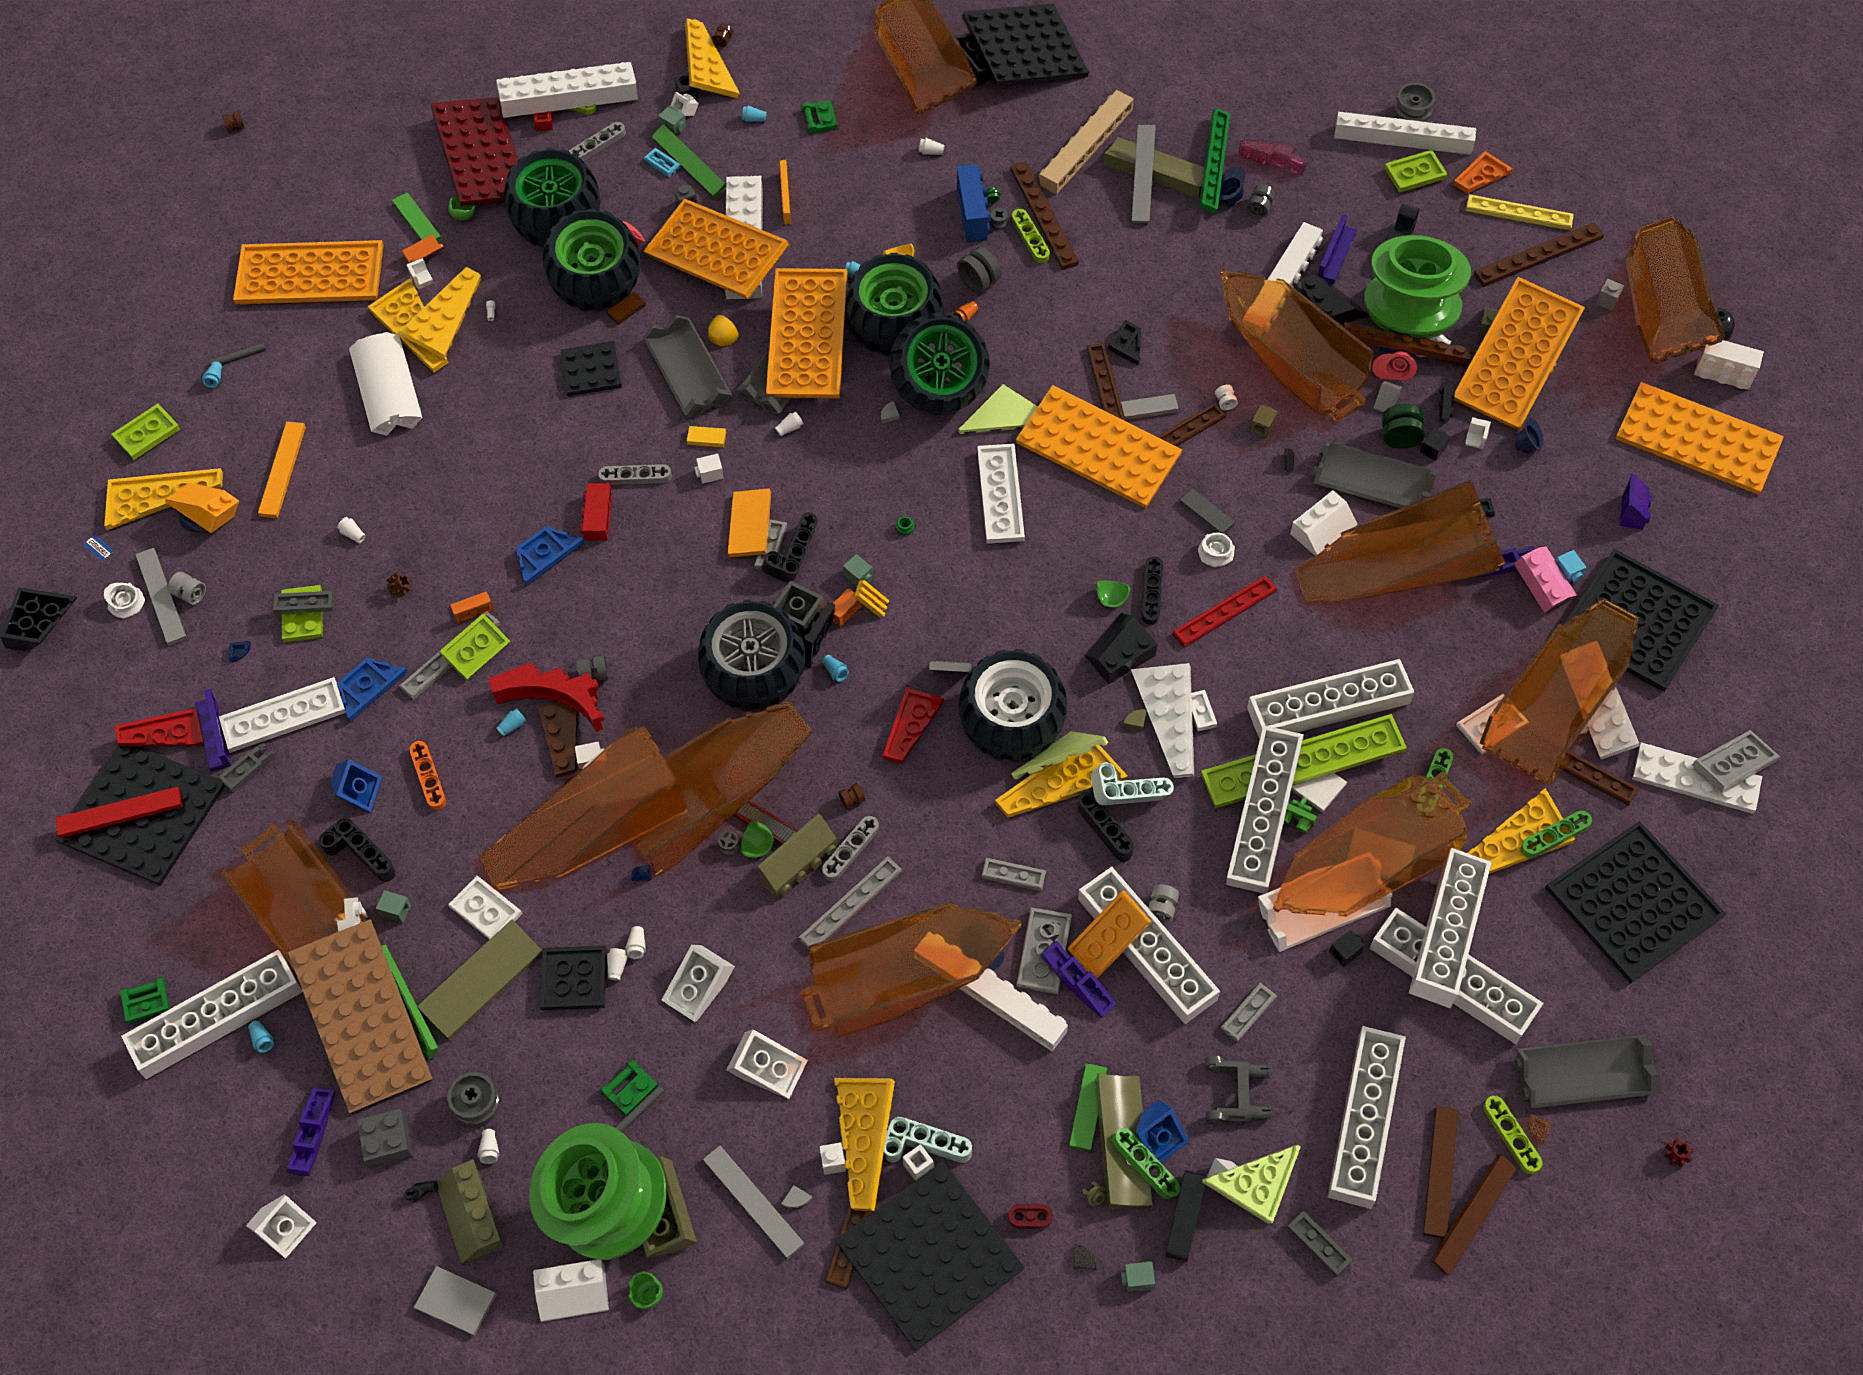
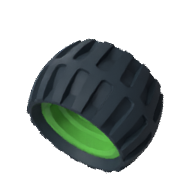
M596 209L577 210L559 219L557 225L553 226L548 233L543 249V267L551 288L565 303L578 307L583 311H603L604 308L618 304L631 293L640 272V252L634 235L622 220L615 218L607 211L602 212Z
M880 254L874 256L869 261H865L861 264L859 270H856L853 274L845 297L847 320L856 338L861 343H864L869 350L881 352L882 355L890 356L897 336L909 323L926 315L942 314L943 310L942 294L935 275L924 262L918 261L908 254Z

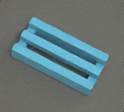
M654 148L644 157V161L668 178L671 177L672 173L676 172V169L679 170L681 168L678 162L657 148Z

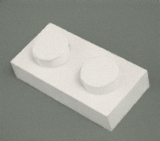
M1205 690L1191 693L1192 718L1197 732L1216 728L1217 721Z

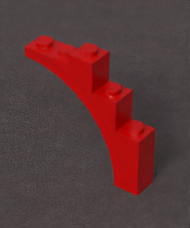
M533 662L487 678L497 705L524 698L555 700L579 711L591 723L595 732L603 730L601 721H604L600 709L596 710L595 708L598 707L596 699H599L596 691L600 689L596 679L592 680L589 673L569 679L568 674H563L561 667L541 674L540 669H535Z

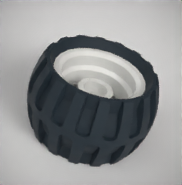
M1015 649V651L1000 650L994 655H988L981 659L977 667L974 666L966 676L959 696V715L966 735L983 753L988 752L993 758L998 760L1003 758L1017 762L1023 758L1029 757L1030 759L1039 755L1042 749L1049 748L1056 740L1057 735L1063 728L1067 714L1066 691L1056 670L1048 662L1045 663L1039 655L1035 653L1030 654L1021 649ZM1031 698L1035 699L1034 702H1029Z

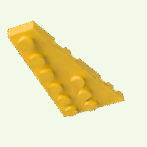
M687 18L685 31L689 85L738 98L740 93L704 24L698 20Z
M468 267L463 269L400 330L401 335L445 360L448 349L451 348L453 338L464 319L467 307L469 308L471 298L481 281V274Z
M409 278L369 305L368 309L393 334L399 335L401 342L435 373L448 364L447 357L445 360L405 338L400 332L424 308L413 281Z
M1097 744L1092 746L1093 750L1087 753L1067 756L1068 760L1056 765H1044L1043 770L1033 773L997 798L995 804L1009 818L1078 796L1092 787L1090 775L1092 770L1105 762L1114 766L1118 781L1128 780V776L1106 751Z

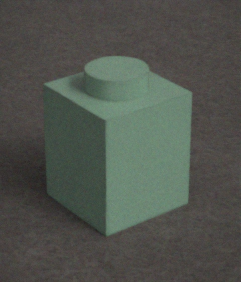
M668 106L658 115L660 127L664 124L675 136L685 130V115L673 107Z
M856 554L843 565V575L856 586H858L861 580L870 583L873 579V567Z
M385 890L376 901V910L380 917L400 923L404 922L411 907L407 897Z
M1152 1262L1125 1264L1124 1272H1120L1121 1284L1126 1286L1127 1292L1154 1290L1155 1278Z

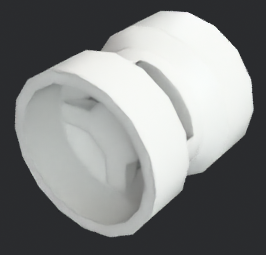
M1231 385L1220 386L1215 391L1222 410L1233 409L1238 404L1236 396L1233 395L1234 390Z

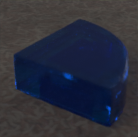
M250 641L230 643V663L236 662L247 655L251 647Z
M650 865L634 868L631 872V880H652Z

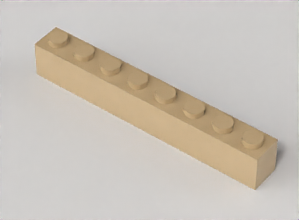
M1118 90L1109 95L1106 102L1099 106L1097 112L1089 117L1084 126L1080 127L1078 133L1070 138L1065 147L1060 149L1059 154L1051 159L1045 169L1041 170L1039 174L1040 186L1057 195L1133 110L1134 98Z

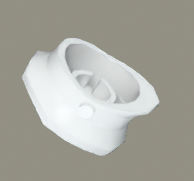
M1212 533L1207 534L1200 543L1198 553L1203 563L1212 567H1221L1233 560L1235 546L1225 534Z
M113 583L104 589V598L108 603V610L118 618L125 619L139 613L145 603L141 590L134 587L131 583Z

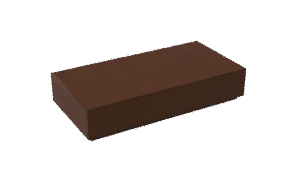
M633 292L618 304L609 308L607 315L619 325L644 308L646 302Z

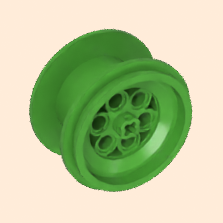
M1407 235L1395 237L1377 247L1371 260V268L1376 278L1368 284L1364 293L1365 307L1375 324L1385 331H1392L1393 333L1403 335L1408 334L1415 338H1432L1449 330L1459 320L1462 312V300L1458 293L1467 286L1470 280L1471 267L1467 258L1454 246L1427 236Z
M601 1123L583 1124L561 1134L548 1146L540 1157L530 1183L529 1200L531 1212L538 1227L551 1239L569 1245L577 1253L591 1259H614L638 1248L650 1237L659 1224L666 1203L664 1171L658 1159L649 1149L639 1143L630 1141L618 1129Z

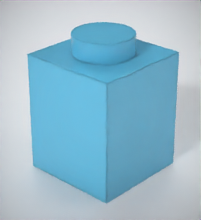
M1574 550L1556 559V563L1569 583H1576L1583 578L1587 567Z

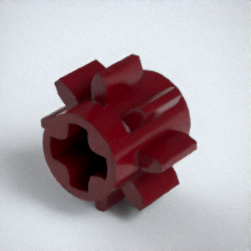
M1676 1138L1673 1144L1668 1142L1665 1146L1669 1151L1664 1154V1157L1669 1158L1670 1165L1674 1163L1682 1168L1685 1162L1690 1163L1692 1161L1689 1155L1694 1149H1690L1688 1141L1682 1142Z

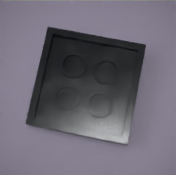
M614 341L561 350L568 396L622 388Z
M606 946L543 948L540 1009L605 1008Z

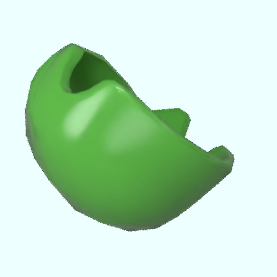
M458 197L450 199L448 211L457 220H469L475 213V205L460 207Z
M641 1272L635 1274L628 1283L630 1287L628 1297L633 1305L643 1310L655 1307L663 1294L662 1284L657 1277L651 1273Z

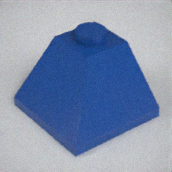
M348 759L336 764L330 783L334 796L366 812H371L383 776Z
M1158 1100L1141 1113L1136 1134L1141 1143L1160 1163L1189 1143L1173 1109L1167 1104Z

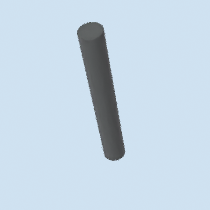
M264 343L213 359L211 363L216 361L224 364L264 351L266 348Z
M658 1085L614 1128L623 1132L664 1092V1089Z

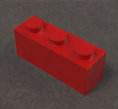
M587 483V491L583 492L585 506H582V518H584V521L580 523V533L584 535L585 541H608L612 501L610 483Z

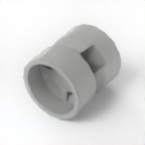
M180 571L175 573L170 579L168 591L189 604L196 605L204 597L206 585Z
M1163 884L1153 887L1152 901L1149 902L1148 909L1160 922H1172L1175 906L1180 894L1179 891Z

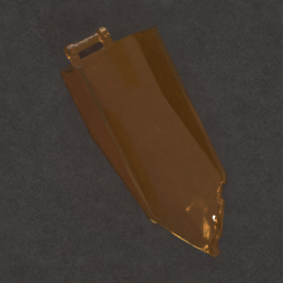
M1226 269L1220 271L1229 319L1282 386L1315 413H1329L1335 422L1341 421L1343 416L1357 406H1362L1366 403L1365 397L1358 391L1371 373L1373 350L1283 279L1276 278V281L1266 280L1265 276L1240 271L1230 273ZM1351 397L1354 399L1352 402H1350L1348 405H1346V406L1343 407L1342 409H1340V410L1337 409V407H1339L1340 405H1342L1344 402H1346L1347 400H1349Z
M1441 772L1433 779L1415 774L1368 798L1295 853L1291 867L1286 874L1277 900L1273 905L1274 911L1279 912L1284 909L1291 911V913L1325 915L1326 912L1338 913V916L1346 917L1444 864L1451 848L1461 851L1468 830L1460 811L1469 807L1472 801L1461 794L1448 779L1449 776L1445 772ZM1442 784L1458 803L1455 804L1439 786Z
M287 820L285 824L289 829L284 834L278 825L273 822L265 832L249 844H244L240 847L248 859L246 863L237 868L222 869L219 872L295 971L288 952L337 933L338 925L336 920H345L344 899L352 898L335 870L299 823ZM273 835L276 836L277 839L256 855L253 854L252 851ZM363 913L359 914L360 923L367 921Z
M949 902L808 946L809 964L815 985L802 989L800 995L805 1000L812 1020V1030L819 1031L829 1026L836 1039L896 1020L979 979L1021 927V921L1019 919H1007L1004 915L971 907V910L958 907L957 903ZM815 994H818L825 1018L820 1019L812 997Z

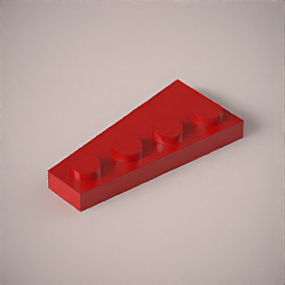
M906 688L883 753V759L900 764L904 762L944 703L943 697Z
M196 708L114 725L119 746H204Z

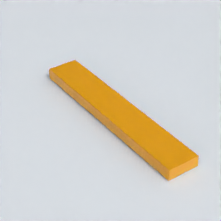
M286 422L258 511L260 517L278 518L306 428L304 423Z

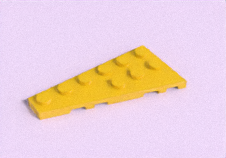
M219 468L110 479L107 485L104 526L106 530L172 507L165 502V499L188 483L221 489L223 472Z
M1545 788L1539 795L1531 799L1521 810L1514 813L1496 828L1492 834L1484 838L1480 844L1467 853L1490 861L1489 874L1531 859L1521 853V845L1526 838L1562 820L1563 817ZM1559 827L1560 831L1563 834L1570 833V829L1568 827ZM1550 835L1542 836L1545 842H1553V838ZM1573 837L1544 853L1569 845L1575 841V838ZM1538 842L1536 843V845L1532 847L1528 845L1527 849H1532L1534 851L1535 847L1538 845Z
M834 1078L838 1089L837 1104L840 1105L841 1113L839 1120L842 1143L847 1159L845 1160V1167L848 1169L850 1206L853 1210L875 1211L895 1081L891 1078Z

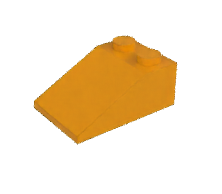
M188 483L165 499L167 504L210 533L235 516L239 504L238 499L224 490Z

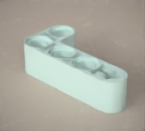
M1107 762L1096 767L1090 774L1094 797L1100 805L1159 801L1170 795L1174 789L1173 783L1168 778L1118 781L1114 766Z
M896 1117L889 1125L883 1153L884 1158L888 1162L894 1163L901 1159L906 1145L916 1148L921 1144L926 1152L959 1163H965L972 1156V1144L965 1137L904 1117ZM899 1126L906 1129L903 1133H896L894 1131ZM918 1133H923L926 1135V1138L918 1140L915 1136ZM938 1140L947 1142L944 1147H939L935 1143ZM894 1146L898 1148V1151L892 1154L887 1152V1149ZM962 1147L966 1148L962 1153H959Z

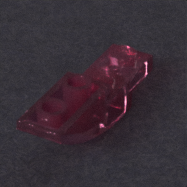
M1257 139L1240 141L1238 154L1268 167L1273 162L1294 173L1303 175L1308 163V159L1295 154L1296 148L1285 144Z

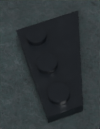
M828 602L825 608L820 610L817 621H813L809 634L806 633L803 638L805 645L804 667L811 669L813 654H818L822 637H826L834 620L835 604Z

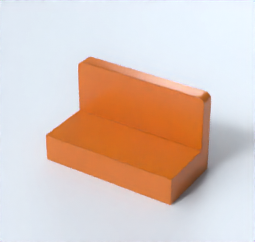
M432 234L402 250V254L409 264L421 258L425 260L442 251L443 245L438 244Z
M847 589L833 603L835 604L833 622L839 627H842L863 605L854 597L855 592Z
M487 592L450 605L457 624L479 617L486 611L489 613L494 611Z

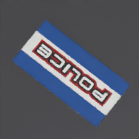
M96 535L83 544L102 561L114 552Z

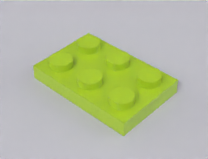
M1433 150L1385 163L1384 167L1399 193L1447 178V173Z
M156 404L113 432L112 436L128 455L135 460L179 431L180 427L159 404Z
M321 585L284 589L282 593L322 591ZM322 612L282 614L283 642L323 637Z
M483 613L441 649L439 653L467 681L510 643V640Z

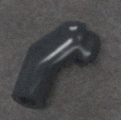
M433 1180L414 1184L405 1191V1199L410 1202L418 1201L426 1193L437 1191L438 1182Z

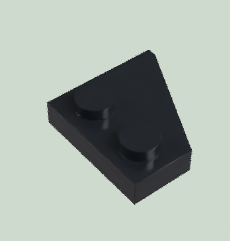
M1125 319L1107 349L1138 365L1141 360V328Z
M1445 382L1439 388V394H1441L1439 422L1447 423L1453 417L1451 400H1454L1455 389L1452 388V383Z

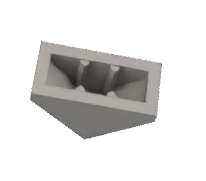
M1384 381L1373 410L1383 413L1387 408L1394 406L1402 386Z

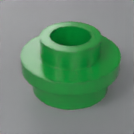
M988 188L983 196L987 197L988 203L997 202L1001 194L1000 190L996 188Z
M907 516L900 517L896 522V530L903 535L912 533L915 528L914 521Z

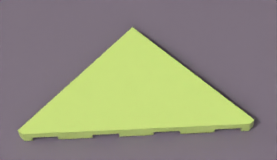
M1003 384L959 428V433L965 434V432L976 431V433L990 432V430L994 429L1013 430L1018 427H1024L1038 406Z
M1070 731L1011 774L1014 779H1020L1026 773L1033 774L1043 770V765H1056L1068 760L1067 756L1087 753L1093 750L1092 746L1097 744L1105 746L1108 741L1104 736Z
M1292 1146L1203 1179L1202 1183L1264 1222L1273 1224L1300 1146Z

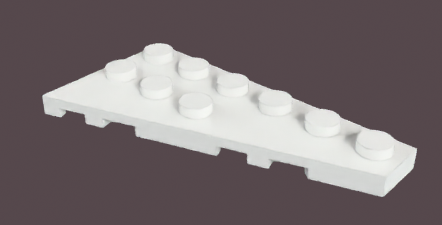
M1190 664L1131 669L1173 777H1193L1194 754Z

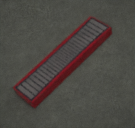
M741 795L737 797L728 809L729 814L747 825L752 821H757L767 826L772 833L774 841L780 845H783L799 831Z

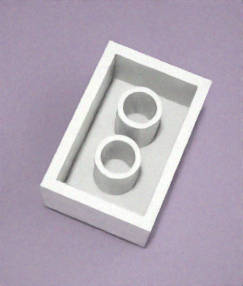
M1708 336L1698 358L1694 375L1718 381L1722 384L1736 386L1739 389L1749 390L1760 369L1764 351Z

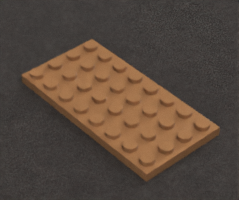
M371 919L288 952L349 1113L433 1079Z

